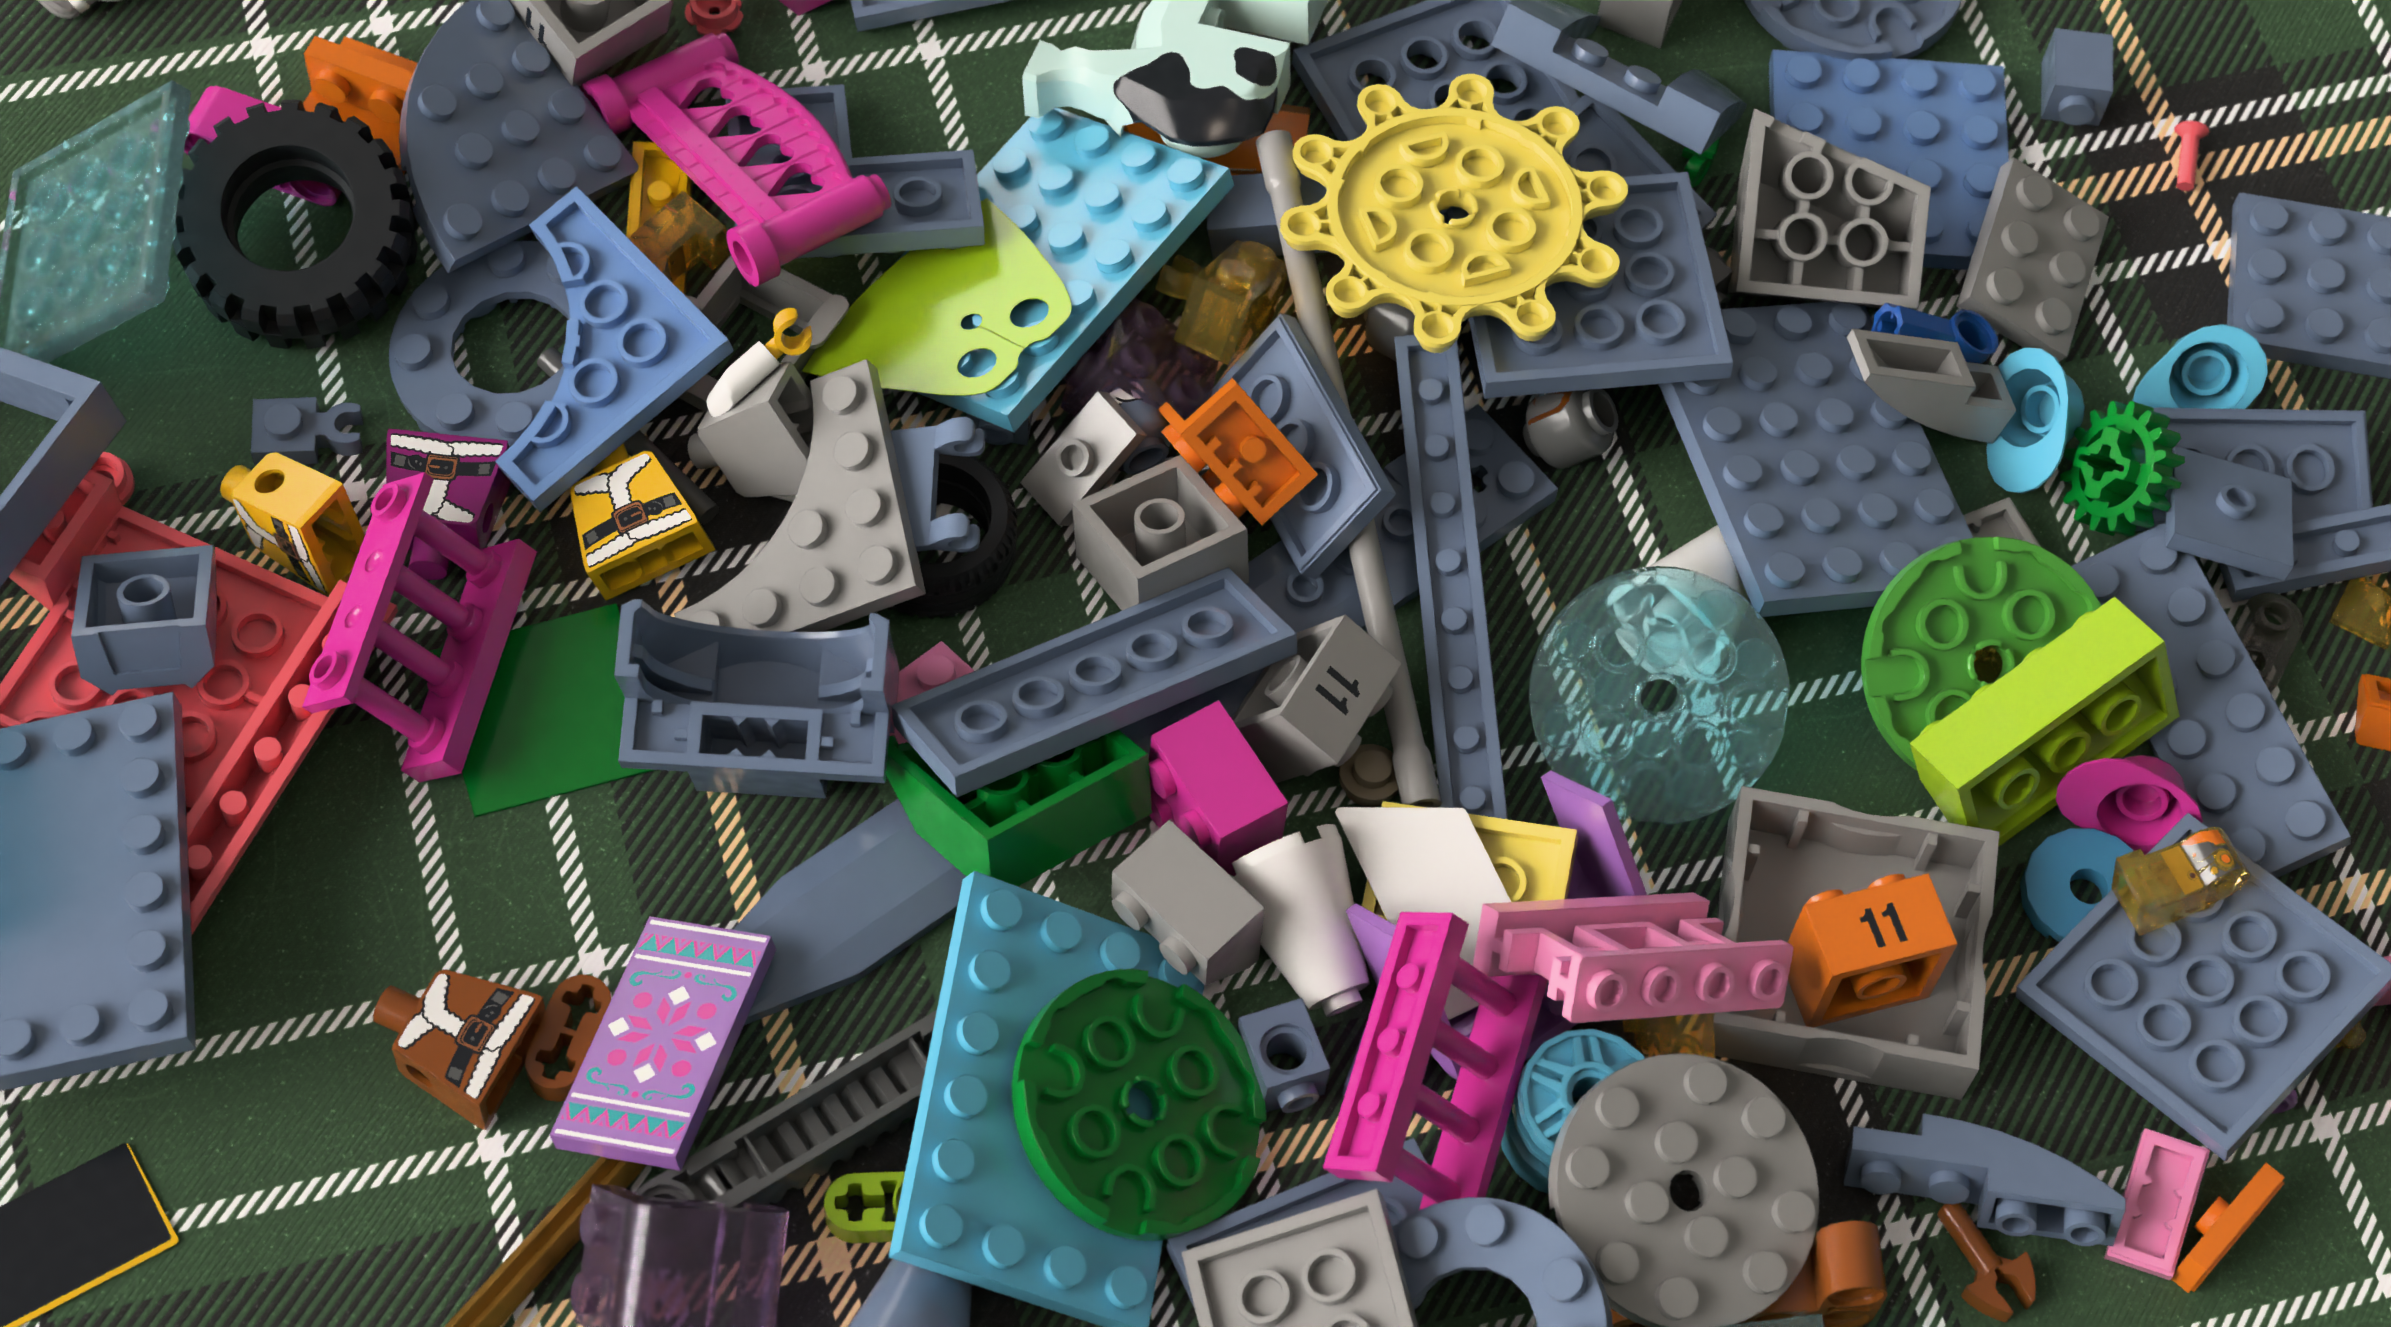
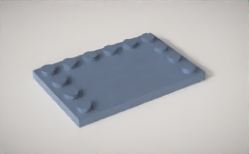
M174 692L0 728V1091L196 1050L182 705Z

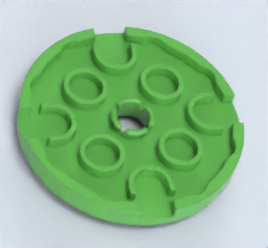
M1976 537L1956 540L1929 550L1911 561L1893 578L1879 597L1869 618L1862 645L1861 674L1864 695L1872 718L1885 741L1904 762L1917 771L1910 742L1917 738L1930 723L1942 720L1969 701L1979 688L1986 684L1994 683L2022 663L2023 659L2031 651L2046 646L2070 629L2080 616L2098 609L2101 604L2085 580L2061 558L2042 547L2013 538ZM1986 646L1995 649L2002 660V670L1999 676L1989 683L1978 680V675L1974 669V660L1976 658L1974 653Z

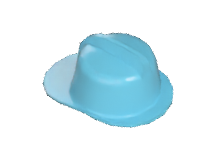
M2225 324L2202 327L2178 339L2168 353L2146 373L2136 387L2133 402L2152 408L2245 409L2263 389L2268 374L2266 354L2258 340L2242 328Z
M2027 347L2010 353L1998 366L2017 411L1994 443H1987L1986 449L1987 465L1994 482L2008 492L2022 494L2039 488L2053 475L2062 460L2065 445L2075 436V429L2080 427L2083 422L2085 409L2081 390L2075 381L2066 375L2057 358L2044 349Z

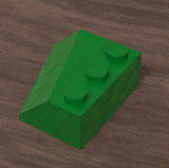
M1120 730L1110 732L959 797L952 793L908 742L898 744L895 735L889 736L886 776L911 824L920 837L965 876H968L973 871H977L1019 887L1152 814L1148 753Z

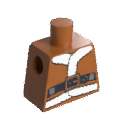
M444 969L435 973L421 998L395 986H388L376 1004L373 1021L399 1033L394 1041L392 1051L398 1070L406 1078L475 1126L486 1131L525 1065L527 1050L546 1010L543 997L535 993Z

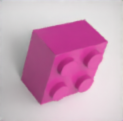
M1219 700L1151 735L1149 773L1152 814L1149 816L1158 827L1163 826L1168 820L1172 821L1221 868L1234 877L1236 876L1232 865L1234 861L1262 846L1283 838L1288 801Z

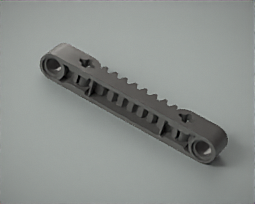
M937 1010L688 1157L681 1171L668 1169L641 1186L634 1193L629 1203L628 1216L632 1239L637 1253L646 1262L658 1267H673L686 1262L754 1220L766 1209L770 1202L774 1204L780 1202L787 1190L792 1187L800 1190L806 1185L810 1176L815 1173L823 1176L828 1173L835 1161L839 1159L844 1162L848 1161L860 1146L863 1145L869 1148L875 1144L877 1138L883 1132L892 1134L898 1130L903 1120L907 1118L915 1120ZM663 1213H672L682 1219L681 1224L669 1232H656L648 1227L649 1222L655 1216Z

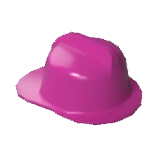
M2136 755L2124 759L2103 758L2084 762L2068 771L2057 786L2056 802L2061 813L2081 828L2097 829L2118 837L2133 849L2140 858H2143L2187 813L2201 823L2203 822L2198 803L2187 793L2182 776L2171 764L2153 756Z

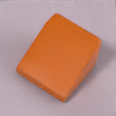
M2361 674L2355 722L2356 743L2359 745L2391 751L2390 678Z

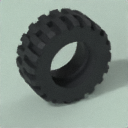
M282 100L281 110L267 112L264 102L247 107L246 110L249 118L234 124L228 116L213 127L218 137L210 144L203 139H199L188 152L194 164L192 170L186 168L178 170L173 188L179 200L169 203V223L175 232L171 240L176 256L198 297L200 296L203 299L208 310L221 323L231 322L237 334L251 341L258 339L261 334L266 336L271 347L290 349L292 339L303 338L307 349L326 347L325 335L340 331L345 341L361 333L356 322L367 315L377 322L389 311L385 298L389 293L401 296L409 281L405 267L406 265L414 264L416 261L418 244L414 231L418 229V222L413 211L414 205L402 170L398 168L393 152L382 138L373 139L369 126L355 116L347 118L345 122L342 121L337 107L319 102L315 106L314 112L305 111L301 100ZM299 180L316 181L338 189L348 198L353 211V221L346 238L329 257L313 266L293 271L272 270L249 261L240 249L238 232L245 213L258 197L275 186Z

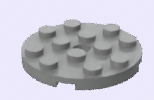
M1663 1054L1633 1062L1607 1075L1590 1088L1570 1111L1555 1141L1548 1176V1197L1550 1209H1555L1559 1228L1567 1233L1583 1249L1595 1266L1606 1290L1610 1308L1638 1324L1647 1327H1727L1747 1320L1775 1302L1789 1288L1798 1276L1812 1247L1818 1222L1819 1188L1817 1172L1806 1138L1790 1111L1769 1088L1749 1073L1724 1061L1696 1054ZM1676 1174H1690L1693 1176L1692 1180L1697 1185L1699 1191L1698 1200L1701 1202L1693 1211L1680 1209L1674 1204L1670 1196V1183Z

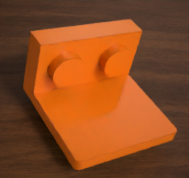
M1233 378L1185 421L1167 401L1158 409L1170 423L1161 433L1197 473L1208 465L1209 469L1201 477L1237 518L1241 517L1248 510L1263 525L1318 475Z

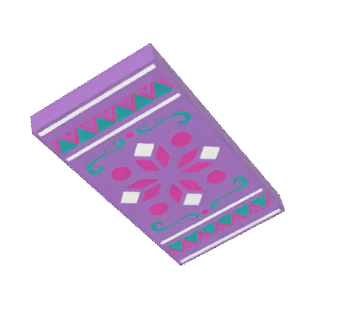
M649 916L550 1133L555 1148L681 1171L776 952L772 937Z

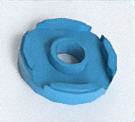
M2069 828L2051 835L2032 852L2020 881L2022 907L2037 931L2047 939L2050 935L2060 942L2098 904H2087L2078 900L2070 889V882L2076 879L2091 881L2099 888L2103 899L2136 866L2141 858L2118 837L2097 829Z

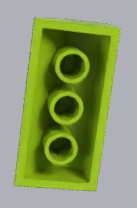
M2114 596L2095 611H2089L2080 616L2070 629L2046 646L2031 651L2023 659L2022 663L1997 681L1979 688L1969 701L1942 720L1934 721L1925 727L1920 735L1910 742L1919 778L1947 821L1959 825L1999 831V847L2057 805V786L2068 771L2084 762L2103 758H2123L2180 717L2165 641Z

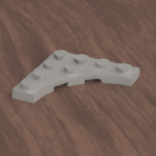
M865 359L810 381L813 399L811 448L804 476L788 513L771 540L735 578L698 603L674 613L675 618L743 629L823 632L867 616L870 613L878 612L926 594L878 369L870 361Z

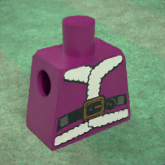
M388 428L386 438V484L425 472L434 480L423 510L478 549L486 548L511 485V481L503 474L495 462L509 449L508 440ZM413 536L409 550L412 552L408 568L423 579H443L447 575L449 559L416 536Z

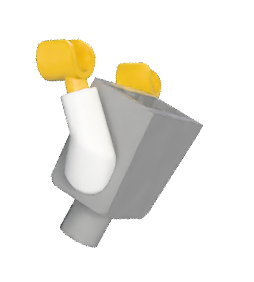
M795 308L783 309L775 316L773 322L774 337L765 345L758 341L727 368L707 397L708 410L698 426V433H694L688 441L689 457L696 468L702 470L719 466L736 493L744 497L772 496L793 502L805 473L813 432L812 393L791 361L781 364L777 361L783 354L791 356L800 355L806 352L811 345V325L803 329L797 336L790 337L782 333L797 320L798 313Z

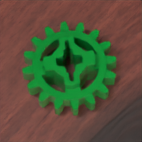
M2111 401L2109 402L2107 413L2095 409L2090 412L2092 426L2089 430L2081 427L2075 429L2074 434L2079 440V444L2076 449L2064 450L2063 456L2072 461V467L2070 470L2060 474V481L2072 484V489L2065 495L2063 501L2067 505L2077 507L2073 517L2077 522L2090 525V530L2114 536L2117 533L2131 537L2134 536L2136 525L2148 529L2154 526L2152 511L2155 508L2166 512L2171 508L2165 494L2168 489H2180L2182 482L2172 477L2173 468L2185 463V457L2172 453V448L2181 440V435L2178 432L2167 429L2170 418L2167 415L2154 412V408L2130 401L2128 405ZM2121 466H2124L2123 471H2119Z

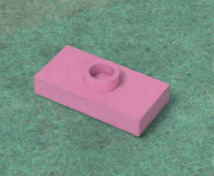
M2146 1128L2142 1131L2123 1192V1197L2126 1198L2125 1213L2114 1245L2107 1246L2104 1259L2167 1280L2173 1277L2210 1149Z

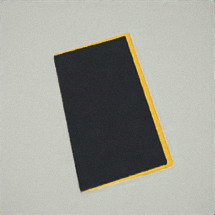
M123 1143L0 1206V1327H19L178 1243L179 1239L127 1143Z

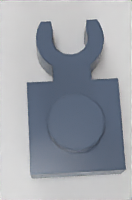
M316 397L253 399L251 455L254 466L267 454L277 452L301 464H318V448H330L333 452L343 456H353L362 453L363 445L360 433L339 432L341 428L347 425H363L361 406L356 403L346 402L333 406L327 412H319Z

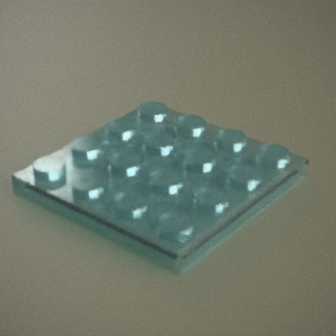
M171 80L12 172L0 251L1 348L49 363L165 301V296L170 287L168 273L172 243L177 233L175 218L178 195L184 178L182 164L185 140L190 130V121L188 119L192 93L190 90Z

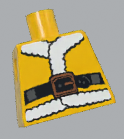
M622 444L593 468L595 474L576 482L570 489L583 565L586 573L606 601L715 551L709 536L652 451H643L629 458L624 444Z
M277 452L267 454L252 470L243 465H237L227 472L221 483V496L233 503L251 543L258 550L328 597L339 580L348 582L365 534L343 483Z

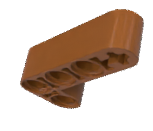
M1846 1221L1821 1228L1814 1237L1812 1247L1803 1267L1789 1288L1760 1313L1727 1327H1861L1871 1322L1887 1297L1878 1226L1866 1221ZM1611 1309L1613 1327H1647Z

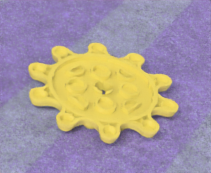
M1464 74L1455 78L1449 87L1446 101L1433 109L1415 108L1404 101L1400 93L1388 85L1375 84L1366 87L1358 95L1357 108L1367 125L1366 131L1360 137L1350 141H1338L1327 136L1312 134L1300 138L1294 144L1292 155L1298 170L1304 176L1326 187L1327 192L1325 197L1317 203L1297 206L1286 211L1280 219V231L1286 243L1292 249L1298 251H1329L1338 255L1345 262L1342 270L1327 283L1325 294L1331 309L1341 317H1357L1377 304H1398L1409 309L1415 315L1414 334L1421 347L1432 353L1447 351L1457 341L1461 331V323L1467 318L1483 315L1501 319L1510 326L1520 339L1533 342L1544 338L1555 324L1556 312L1546 297V287L1553 283L1567 281L1591 288H1601L1606 286L1618 273L1620 265L1618 254L1609 246L1590 238L1584 231L1583 223L1588 219L1609 215L1617 211L1628 196V185L1625 179L1617 173L1603 170L1593 172L1579 171L1566 163L1562 153L1578 135L1580 122L1578 116L1565 107H1547L1534 117L1523 121L1509 120L1499 115L1494 109V87L1491 82L1477 74ZM1454 206L1462 208L1469 214L1461 219H1450L1449 224L1444 222V215L1439 211Z

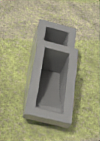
M1852 329L1847 336L1864 382L1884 402L1901 414L1931 429L1960 438L1993 444L2017 411L1998 366L1966 362L1958 342Z

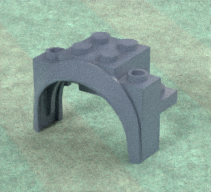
M634 599L622 604L614 677L625 697L618 758L620 766L633 769L688 772L696 791L826 799L828 780L886 783L889 735L895 732L891 705L897 703L900 671L890 634L889 620L877 613H870L869 625L852 630L830 632L767 631L717 626L675 618L654 610L642 599Z

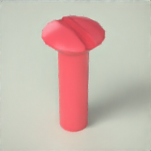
M2193 120L2182 121L2174 128L2175 133L2182 138L2177 188L2183 191H2190L2195 187L2200 139L2207 136L2210 132L2206 124Z

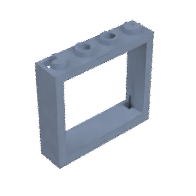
M0 347V401L57 421L0 495L1 587L127 420L100 381Z

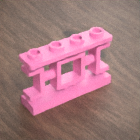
M1694 892L1484 903L1473 966L1488 977L1539 974L1549 980L1547 996L1555 1001L1564 1000L1563 1017L1573 1023L1780 1008L1785 999L1793 946L1783 940L1736 943L1722 936L1724 921L1718 918H1707L1710 901Z

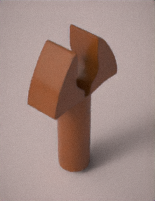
M1961 1203L1944 1204L1939 1209L1937 1217L1975 1270L1974 1282L1966 1286L1961 1297L1981 1313L1998 1321L2007 1322L2013 1311L2005 1299L1997 1292L1995 1287L1997 1281L2008 1284L2013 1288L2025 1310H2028L2035 1300L2036 1293L2034 1269L2028 1253L2024 1252L2014 1260L1997 1256Z

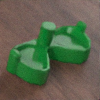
M1721 136L1701 155L1684 147L1682 157L1690 159L1684 172H1688L1692 188L1697 187L1710 169L1717 153Z

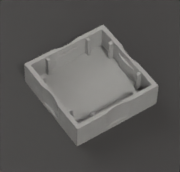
M1741 786L1727 827L1717 918L1724 921L1722 936L1736 943L1770 940L1788 942L1804 904L1819 893L1839 889L1844 894L1867 889L1874 881L1888 875L1903 874L1907 879L1929 873L1957 941V946L1929 998L1817 1027H1808L1804 1023L1790 984L1787 982L1784 1003L1780 1008L1705 1013L1700 1053L1962 1100L1979 1071L1986 995L1983 944L1987 926L1993 914L1999 831L1909 815H1870L1848 809L1830 801Z

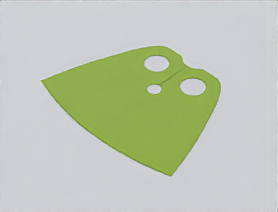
M986 198L981 201L985 245L965 246L957 249L910 250L884 272L850 306L846 316L824 345L814 351L802 372L824 376L867 359L878 369L881 388L947 396L986 393L999 386L1016 370L1019 364L1018 358L1025 348L1034 342L1049 338L1066 322L1072 310L1071 300L1063 282L1036 246L1004 212ZM1039 299L1048 305V315L1037 325L1019 327L1011 322L1010 315L1012 310L1023 301ZM976 314L982 317L981 324L974 329L967 330L961 327L962 320L968 315ZM988 349L995 353L997 358L996 364L985 375L969 378L963 376L958 370L959 361L970 351Z

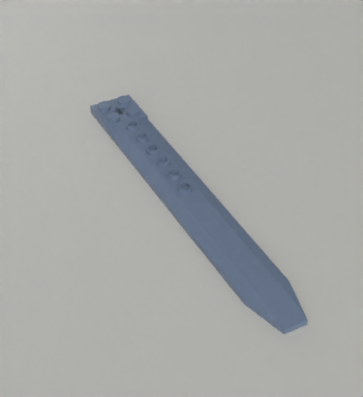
M1477 404L1465 412L1471 472L1472 475L1482 480L1481 487L1483 491L1477 493L1473 489L1480 552H1482L1553 503L1556 499L1558 488L1486 411ZM1406 453L1384 467L1383 472L1396 495L1374 517L1395 611L1419 595ZM1282 540L1248 562L1249 583L1246 585L1296 633L1345 614L1365 632L1367 631L1348 546L1317 579L1302 576L1299 573ZM1264 668L1118 730L1146 751L1149 758L1152 734L1218 700L1232 718ZM896 799L779 878L733 929L771 936L776 948V952L744 1025L859 981L956 914L962 881L966 876L916 833L899 799Z

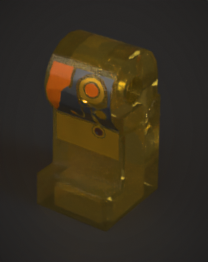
M681 191L631 234L629 238L672 283L682 277L699 261H702L714 270L730 256L726 226L684 191Z
M2210 827L2189 835L2179 843L2146 855L2143 854L2141 849L2117 857L2111 889L2136 932L2141 936L2196 912L2205 910L2211 904L2231 896L2247 883L2250 873L2224 829Z

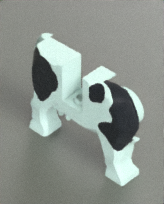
M1152 0L1144 10L1138 23L1131 49L1087 50L1072 47L1061 51L1053 44L1040 40L1024 70L1022 78L1025 116L1040 118L1056 107H1073L1098 118L1105 119L1120 136L1124 132L1125 125L1142 122L1159 133L1168 147L1199 158H1213L1224 155L1234 150L1242 142L1264 134L1273 116V112L1275 114L1279 113L1290 88V43L1224 29V27L1309 45L1328 0Z

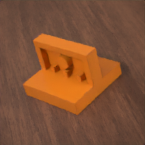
M314 36L304 52L312 89L303 103L305 111L314 112L315 106L320 102L337 107L344 122L347 118L355 116L369 126L373 139L382 138L393 152L398 168H401L399 145L401 110L407 86L417 66V62L344 36L340 45Z

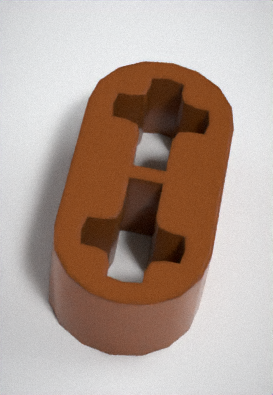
M581 974L569 977L559 984L550 999L527 1050L525 1066L530 1087L536 1095L545 1100L555 1102L566 1100L612 1000L610 990L598 978ZM585 997L593 998L597 1014L586 1012L582 1016L577 1030L571 1029L573 1026V1016L569 1004L580 1006ZM563 1046L569 1047L567 1050V1061L571 1073L559 1071L555 1079H547L545 1067L542 1063L554 1064Z

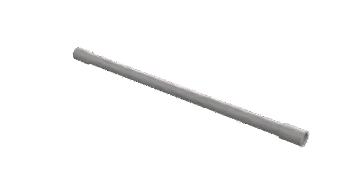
M1285 130L1269 131L1257 138L1256 147L1265 188L1271 196L1298 323L1350 412L1314 250L1298 251L1292 249L1286 243L1280 231V219L1283 214L1290 208L1304 206L1300 190V172L1292 155L1294 147L1292 137ZM1373 518L1348 545L1367 633L1402 663L1389 683L1394 690L1390 699L1384 705L1393 747L1392 762L1401 803L1438 808L1441 805V798L1430 751L1424 742L1377 528Z

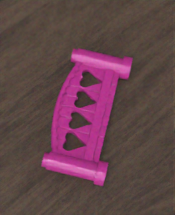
M724 32L718 35L709 33L614 78L607 74H602L581 84V91L615 135L630 129L633 121L735 221L738 226L727 231L728 247L738 270L745 280L754 287L779 276L781 272L780 266L881 218L883 211L891 207L889 192L881 178L876 174L869 177L860 175L853 178L840 149L820 121L789 93L762 76L738 65L739 56L730 37ZM706 88H720L722 98L732 100L723 106L687 109L699 92ZM740 115L749 116L751 126L762 128L754 134L716 137L731 118ZM767 144L780 145L781 154L792 157L784 163L746 166L757 150ZM798 173L810 174L812 184L823 187L813 193L776 196L786 181L792 175Z

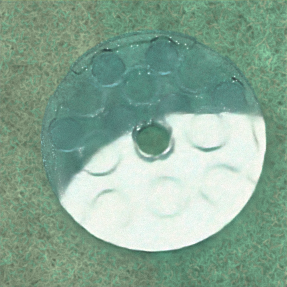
M1652 566L1631 569L1606 577L1579 593L1560 611L1545 632L1533 661L1529 682V707L1533 729L1540 749L1555 773L1612 799L1618 817L1621 820L1625 821L1626 818L1643 822H1662L1663 825L1696 820L1726 807L1737 799L1741 786L1752 787L1762 776L1773 760L1785 732L1783 728L1788 710L1790 684L1786 662L1773 631L1747 599L1733 588L1709 575L1678 567ZM1664 679L1675 684L1677 697L1675 703L1669 709L1663 712H1653L1647 710L1642 705L1641 693L1649 680Z

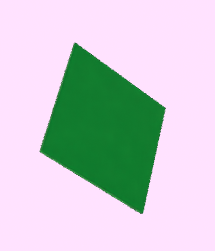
M617 603L510 630L462 770L474 817L655 771L650 769L622 768L618 762L625 697L614 677L620 623ZM443 647L430 650V652L440 658Z

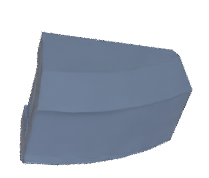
M206 545L82 556L71 633L80 677L110 695H113L117 690L180 684L193 688L215 665L217 624L215 546Z

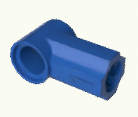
M1886 302L1874 314V323L1871 331L1958 342L1966 362L1983 364L1998 348V337L1993 327L1980 314L1971 310H1960L1948 320Z

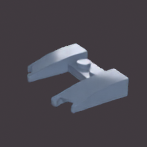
M1513 0L1510 2L1491 43L1492 46L1700 155L1742 117L1747 106L1741 98L1704 70L1692 69L1680 75L1666 87L1661 84L1660 77L1654 72L1635 65L1627 67L1608 57L1609 52L1606 48L1592 40L1586 39L1596 31L1601 17L1555 0Z

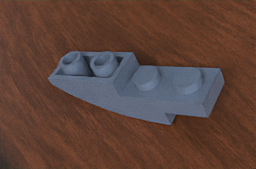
M1923 1113L1917 1135L1854 1126L1845 1161L1843 1186L1864 1188L1871 1193L1881 1195L1900 1193L1928 1197L1944 1204H1958L1961 1202L1978 1204L1977 1227L1999 1230L2001 1233L2009 1236L2036 1235L2064 1239L2079 1246H2094L2097 1244L2113 1246L2125 1213L2126 1198L2099 1178L2069 1160L2031 1142L2001 1131L1941 1116Z

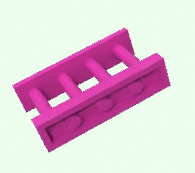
M425 472L384 484L374 497L371 504L372 517L322 654L317 658L310 670L309 680L311 684L302 708L310 713H316L355 703L408 738L409 745L401 771L419 783L462 773L537 553L536 550L520 539L478 549L425 512L423 508L434 480ZM413 536H416L466 571L467 582L460 602H457L403 565ZM394 590L447 626L448 636L440 658L383 621ZM374 646L428 681L427 687L429 690L420 714L363 677Z
M1400 912L1323 1165L1325 1170L1341 1179L1393 1182L1395 1176L1423 1194L1419 1210L1453 1199L1467 1197L1486 1198L1548 983V979L1539 974L1488 977L1459 957L1469 924L1454 913ZM1451 984L1479 1003L1469 1038L1441 1020ZM1432 1047L1461 1066L1451 1102L1422 1084ZM1413 1111L1442 1129L1432 1166L1403 1149Z

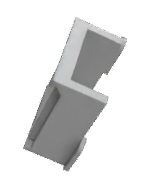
M731 255L697 298L686 296L718 329L722 327L740 303L773 321L781 310L786 308L797 309L798 318L788 328L800 334L803 329L811 325V345L806 352L800 355L791 356L786 354L780 364L791 361L803 380L809 375V373L802 372L804 366L814 351L824 345L849 310V303L845 297L832 295L782 268L779 276L754 287L742 276ZM706 374L678 398L707 412V397L718 380Z

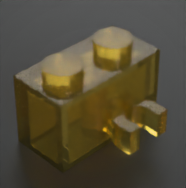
M1237 240L1204 269L1196 262L1178 254L1174 258L1172 266L1166 264L1162 268L1155 289L1171 297L1187 300L1174 341L1229 366L1271 324L1288 273L1285 261L1276 258V254L1271 248L1258 242H1241Z

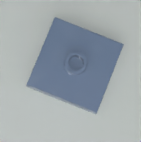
M2174 446L2172 453L2184 456L2185 463L2173 468L2172 477L2182 482L2180 489H2168L2166 492V498L2171 506L2168 512H2166V548L2285 581L2294 567L2292 479Z

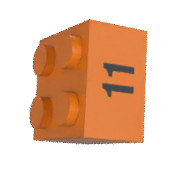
M1929 873L1907 879L1903 874H1892L1874 881L1864 890L1844 894L1842 890L1833 889L1810 898L1804 904L1787 942L1793 946L1788 982L1804 1023L1808 1027H1817L1929 998L1957 946V941Z

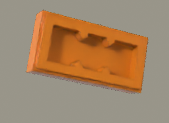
M2265 1163L2231 1204L2219 1196L2194 1226L2204 1236L2174 1271L2171 1280L2187 1293L2191 1290L2195 1292L2285 1184L2283 1182L2285 1177L2268 1163Z

